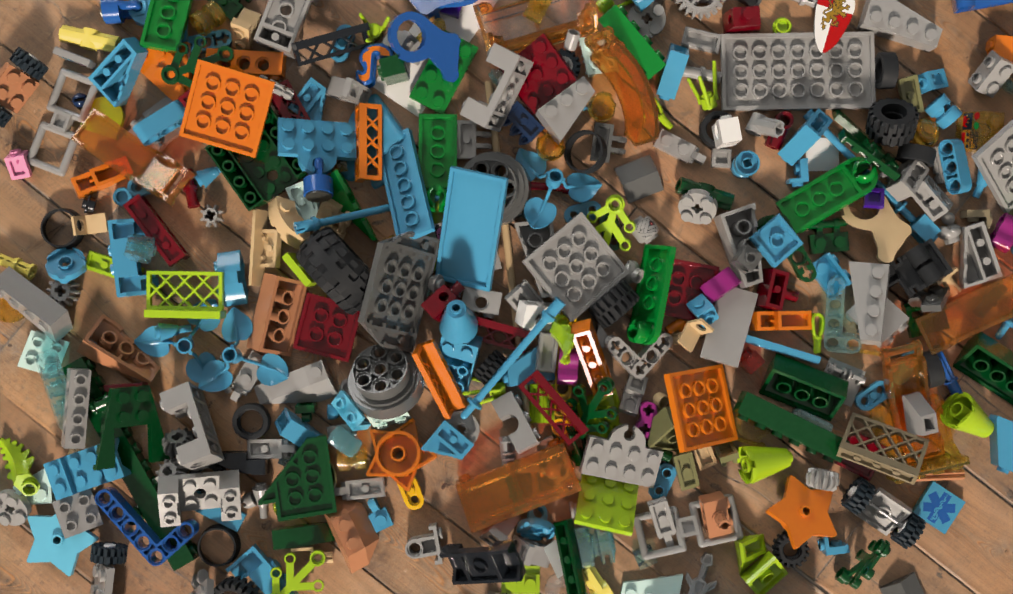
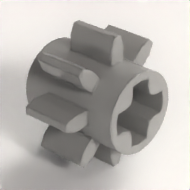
M207 204V209L200 210L203 213L200 221H207L206 227H210L211 224L218 227L220 221H225L222 219V214L225 212L218 211L219 206L216 204L213 208ZM211 212L216 214L213 216L214 220L209 219V217L212 216Z

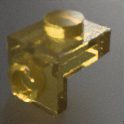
M530 0L522 16L539 25L552 0Z

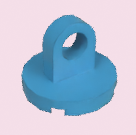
M536 503L529 508L527 519H522L517 523L516 532L529 540L540 541L542 537H547L546 540H549L555 535V526L547 521L548 511L546 507ZM533 510H539L542 517H536Z

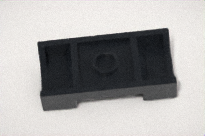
M513 540L495 541L493 546L463 548L462 544H447L439 554L440 558L448 557L452 565L453 585L521 582L526 573Z

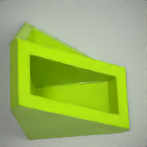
M764 534L744 536L742 539L734 541L739 575L759 556L766 553Z

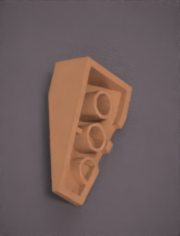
M104 314L100 316L77 349L78 353L93 362L147 383H151L160 369L148 354L141 351L135 345L134 339L132 337L129 338L123 332V327Z

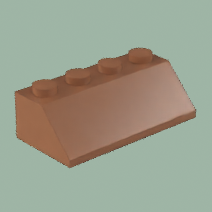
M264 272L252 322L253 332L248 338L247 348L259 352L291 357L307 287L301 281Z

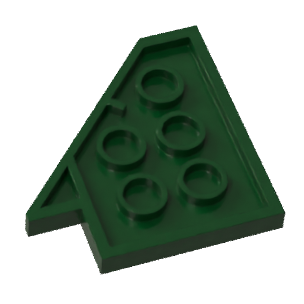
M327 435L307 437L258 500V505L276 504L278 522L337 512Z

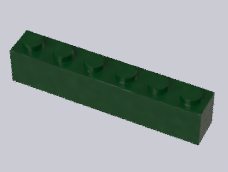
M741 391L733 409V412L738 414L737 418L745 422L749 419L755 422V427L762 430L768 428L772 430V435L781 439L784 436L789 439L788 443L799 447L801 444L806 447L805 451L813 455L819 453L823 455L822 459L833 464L834 461L841 463L843 458L836 455L843 439L842 437L754 394Z

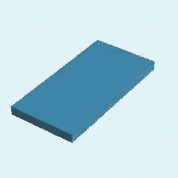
M456 166L450 167L435 275L440 274L445 281L455 283L458 280L463 286L488 292L492 289L509 178Z

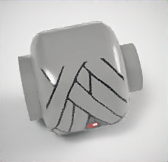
M639 216L634 220L636 229L632 234L639 243H646L647 245L659 236L657 234L659 227L650 216L644 218Z

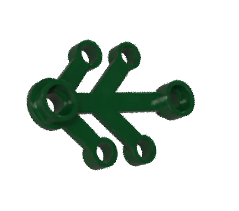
M198 36L195 38V45L188 62L181 67L179 66L183 55L188 54L189 47L185 43L177 44L176 54L171 65H166L161 71V77L167 84L179 82L191 88L192 80L183 75L189 72L194 74L202 48L207 46V39L205 37ZM202 38L204 40V44L202 46H199L198 40ZM182 45L186 48L184 53H181L179 50ZM221 46L216 54L201 60L211 63L218 61L230 62L234 58V51L229 46ZM226 50L230 52L228 58H225L223 55ZM170 71H174V78L169 77Z
M603 377L598 382V391L590 404H588L585 394L586 388L583 384H577L573 388V394L578 397L583 413L580 420L589 429L578 439L584 438L588 432L598 431L600 434H605L609 430L608 422L603 420L598 424H587L590 419L607 417L613 420L617 417L619 412L614 406H610L608 409L596 410L604 395L609 394L615 387V383L610 377ZM569 398L566 401V403H571L573 405V407L570 408L579 417L576 409L577 401L573 398ZM569 426L573 436L576 435L578 432L572 426Z
M883 539L871 541L868 545V550L872 553L868 554L863 549L859 550L855 558L860 562L849 570L841 567L835 575V580L841 584H849L855 590L858 589L862 583L860 577L862 576L866 580H870L875 574L873 570L875 564L881 557H886L890 553V542Z

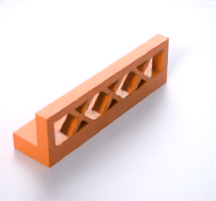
M359 102L355 107L357 155L355 160V182L363 183L365 180L381 181L382 105ZM367 109H376L377 118L372 121L367 115ZM370 126L377 131V136L373 140L367 134V129ZM371 144L377 150V155L373 159L367 153V148ZM371 163L377 169V176L367 175V166Z
M435 339L417 344L412 357L444 419L448 420L455 410L465 408L467 402Z

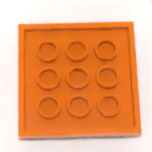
M198 59L179 136L256 158L276 82Z
M723 364L664 374L679 453L738 440Z

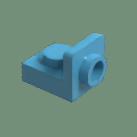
M944 68L927 71L918 75L921 94L949 87Z
M808 158L799 159L793 165V173L797 175V178L786 180V185L792 184V187L795 188L802 187L804 183L809 182Z
M820 537L817 540L819 550L826 556L850 553L849 545L842 542V540H831L830 544L828 537Z

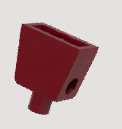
M733 7L722 15L723 34L759 32L761 27L760 7Z
M458 280L450 288L443 284L421 306L434 320L440 322L448 303L452 300H461L458 295L465 287Z

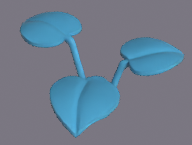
M519 148L516 160L526 169L530 181H533L536 177L538 179L547 177L546 185L549 189L544 201L539 197L529 199L524 207L525 218L533 229L544 228L555 219L557 213L556 206L547 201L552 189L559 188L561 183L565 189H569L568 194L570 198L579 203L591 200L602 186L599 180L583 173L570 174L567 177L566 184L561 170L554 168L545 173L547 163L540 154Z
M215 299L207 300L211 306H218ZM187 318L188 322L196 325V327L188 337L181 338L177 343L169 340V338L161 342L159 338H155L154 327H158L157 325L147 328L134 340V343L141 351L153 357L167 355L170 351L169 344L174 345L179 353H189V355L194 356L195 358L187 362L186 374L192 381L200 383L204 366L209 361L216 360V358L209 352H203L199 356L192 351L194 347L192 337L199 328L206 332L214 330L219 325L221 319Z
M232 307L223 321L222 336L225 341H235V343L223 350L222 358L224 362L212 360L204 366L198 388L208 392H219L227 389L233 381V374L228 371L230 363L236 364L244 361L260 366L257 369V378L262 384L268 386L277 385L287 380L289 369L284 359L276 354H265L262 357L261 363L242 357L241 350L236 348V346L239 344V340H247L251 336L253 323L246 314L238 308Z

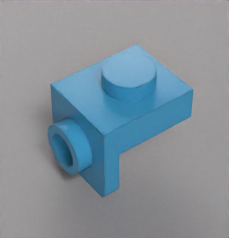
M700 294L686 304L697 319L702 318L709 325L719 318L714 306L703 294Z

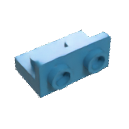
M824 253L812 264L817 272L816 281L828 297H832L844 287L852 284L851 276L845 269L840 267V261L834 254Z

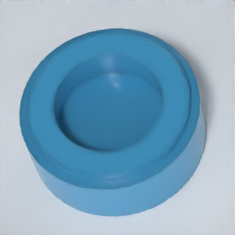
M120 187L113 193L114 202L122 207L134 197L125 187Z

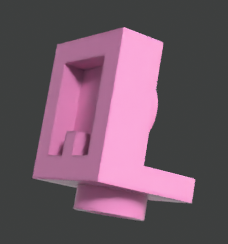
M14 149L9 151V154L4 158L11 180L28 178L33 175L27 160L28 150Z

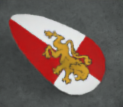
M817 0L814 15V39L820 53H826L832 49L844 34L855 10V0Z

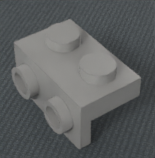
M991 50L971 75L968 83L977 92L993 98L1013 73V62Z

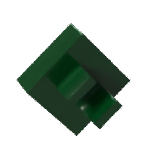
M317 402L297 403L295 405V414L302 413V422H310L312 420V413H315L318 409Z

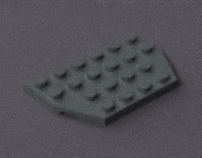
M408 231L377 243L358 322L380 346L395 350L399 348L402 351L413 353L424 310L421 304L427 298L428 282L434 271L440 239L427 235L412 239L410 237H414L415 232Z

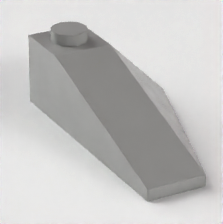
M325 359L289 372L288 379L277 385L259 384L254 386L260 405L321 402L338 394Z

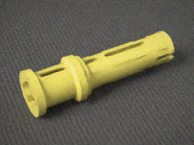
M0 253L1 266L5 268L10 266L20 275L25 276L27 280H32L35 277L38 269L36 264H28L19 257L11 258Z

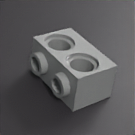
M910 159L899 165L898 169L901 176L896 181L891 179L885 188L897 202L916 194L930 170L923 162Z
M929 175L924 178L916 194L912 196L933 222L950 211L953 206L952 201Z

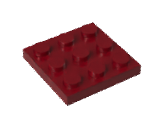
M546 33L540 35L519 53V55L534 62L518 94L532 116L536 114L539 108L578 80Z
M674 259L664 316L686 320L697 319L686 304L700 294L706 297L700 287L718 274L719 267Z
M307 292L293 348L349 362L359 327L358 318L360 312L358 311L353 315L348 314L331 298Z

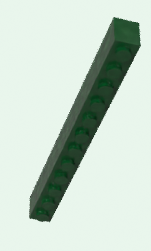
M81 357L61 368L66 378L67 368H86L91 370L89 399L92 397L98 398L106 393L104 390L105 380L101 375H98L95 369V362L87 357ZM89 406L88 418L101 439L102 433L100 431L105 421V409L95 415ZM131 427L114 428V437L119 438L117 451L122 465L130 469L132 473L122 479L147 524L162 540L177 526L160 527L157 498L158 482L155 480L157 476L153 474L151 470L152 465L149 460L143 456L141 445L133 438ZM170 538L171 545L177 546V541L174 538ZM189 540L168 559L173 571L199 557L196 544Z

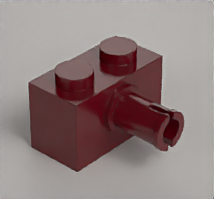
M776 268L762 269L763 282L758 284L756 307L767 310H782L784 299L792 302L798 300L799 297L794 296V294L799 295V291L787 288L789 272Z

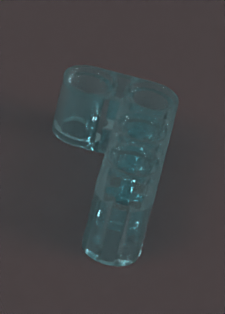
M834 275L829 279L827 285L824 347L829 352L855 354L862 347L860 336L856 333L843 332L846 281L842 276ZM835 281H839V284L842 285L838 288V294H834L835 287L831 285ZM832 300H838L840 301L841 306L839 308H833L831 307L830 302ZM837 319L840 324L837 327H832L829 321ZM830 338H836L838 340V344L832 346L827 342V340ZM854 339L859 344L856 347H850L847 342Z

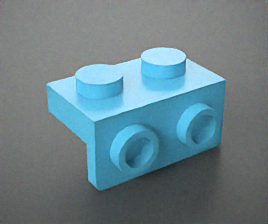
M341 390L331 402L332 406L352 431L367 430L371 423L344 390Z

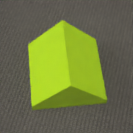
M767 551L745 570L740 577L755 594H766L788 572L770 551Z

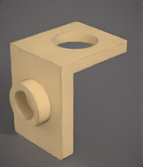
M107 213L71 216L73 235L109 232ZM78 220L82 225L81 231L77 228Z

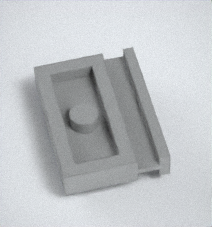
M525 279L504 297L515 312H517L519 300L544 302Z

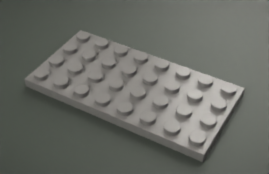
M874 31L844 32L837 44L826 53L818 51L814 32L721 34V111L817 110L818 108L820 110L869 109L872 103L876 102Z

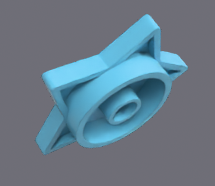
M56 514L53 516L30 515L27 517L35 539L27 562H51L67 576L73 575L80 552L99 540V537L89 530L65 539Z

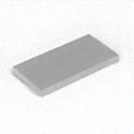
M735 287L715 302L714 308L719 318L710 324L714 331L706 334L700 358L738 368L758 293Z

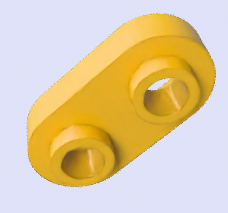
M416 476L410 492L404 490L397 483L406 506L412 510L421 508L424 503V495ZM412 496H417L418 502H413Z

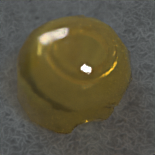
M604 91L596 93L587 104L588 113L594 121L605 122L610 120L615 114L616 103L610 93Z
M919 119L914 139L909 142L932 147L940 136L938 125L930 119Z
M545 133L542 137L537 138L536 151L538 156L544 161L553 162L564 154L565 143L562 139L560 144L557 145L551 135Z

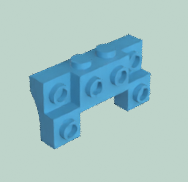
M133 218L108 220L110 239L108 253L109 256H112L113 264H110V271L114 275L116 295L118 298L146 295V275H142L138 239L147 238V236ZM152 274V283L156 287L159 286L158 275Z
M255 543L231 564L226 571H231L235 577L241 576V579L249 576L264 594H271L272 578L270 571L274 567L281 568V565L276 559L267 557ZM274 570L273 575L279 576V570ZM284 572L280 577V591L286 586V574ZM291 591L289 594H299V593H298L297 591Z

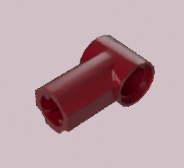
M783 111L774 117L779 120L780 116H784L787 119L783 135L778 138L767 136L764 143L765 146L773 150L780 151L789 128L794 122L793 115L787 111Z

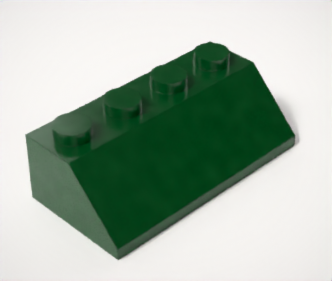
M979 330L967 341L952 367L1013 405V351Z
M776 353L768 366L758 393L831 422L847 398L849 382Z

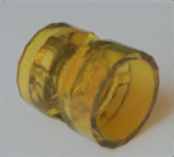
M212 0L204 4L201 11L196 10L189 15L192 26L202 36H207L214 30V27H219L227 20L221 7Z
M365 444L353 445L352 448L348 445L337 447L339 471H350L352 467L356 470L367 469L368 461Z

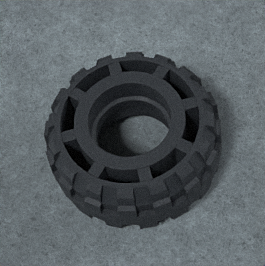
M325 227L322 230L315 231L300 245V250L296 253L297 260L317 285L346 313L353 315L358 311L360 312L371 269L332 228Z

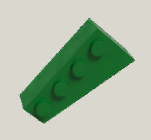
M615 4L598 21L635 66L644 74L645 78L649 80L666 66L663 62L665 57L659 50H653L651 47L653 42L647 35L642 36L638 32L641 29L634 20L631 22L626 17L628 12L622 5L618 7Z

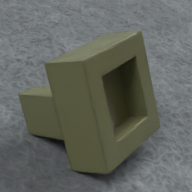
M732 441L714 447L722 467H725L726 462L732 461L733 464L737 463L739 453Z

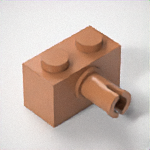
M721 491L698 496L704 531L709 539L731 534L733 520L731 515L728 514V508H730L728 497H725Z

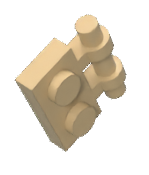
M332 198L322 202L316 218L322 219L345 214L341 212L343 205ZM352 220L340 222L339 226L336 224L323 226L319 230L330 227L344 239L346 235L345 230L350 226Z

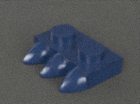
M518 101L512 106L503 125L505 127L513 123L510 128V136H516L522 132L519 138V145H526L532 142L545 129Z

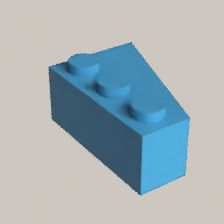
M136 37L123 38L88 79L114 107L126 105L148 51L140 46V42Z

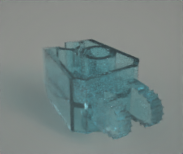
M139 234L128 235L124 256L131 261L149 264L157 250V247L154 246L155 238Z

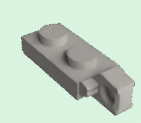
M663 128L653 147L686 164L692 165L694 161L702 165L707 158L699 153L700 149L696 145Z
M252 350L247 359L261 363L264 355ZM248 362L244 363L233 382L232 388L235 390L230 396L231 400L237 402L242 395L247 396L252 391L258 381L257 369L260 366Z
M285 439L247 440L248 459H282L289 457V453H295L299 448L295 444L289 445V440Z
M384 477L341 482V487L334 488L335 496L342 495V500L385 497Z
M663 496L648 501L647 505L659 540L664 539L666 547L674 546L672 535L676 534V529L666 497Z

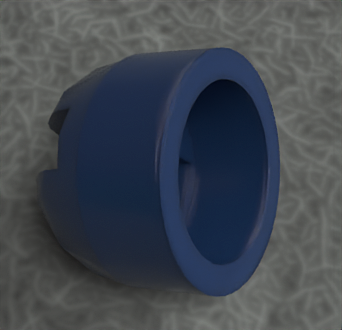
M83 93L75 94L72 98L73 105L82 109L87 96ZM84 98V101H77V99Z

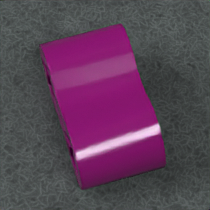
M1004 213L999 218L995 229L989 236L992 246L1003 253H1007L1013 246V216L1008 213Z
M727 267L704 283L700 289L709 301L714 303L738 286L741 281L732 269Z
M559 348L557 384L576 386L579 363L577 350L572 348L570 363L564 365L559 362L563 356V351Z
M645 400L640 403L638 410L639 419L635 426L639 428L645 424L648 430H644L643 434L645 438H648L653 417L657 414V407L654 403ZM649 405V407L652 408V411L648 412L646 415V412L643 411V408H647V406Z

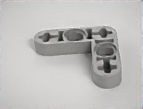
M661 331L657 341L651 345H645L637 355L621 338L610 335L604 340V348L630 375L640 379L645 377L668 351L673 343V338L669 333ZM662 337H664V341H665L664 344H662V340H661ZM612 341H615V345L620 348L619 350L612 347ZM653 350L654 357L648 360L647 353ZM625 352H629V360L623 362L622 355ZM637 366H640V367H639V369H640V372H639V373L637 372V369H636Z

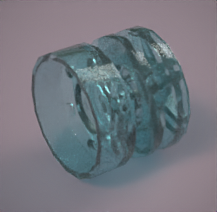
M587 526L575 528L583 569L595 567V557H599L602 565H606L605 555H608L610 564L615 563L616 548L612 532L605 530L600 532L599 529L594 528V533L590 534Z

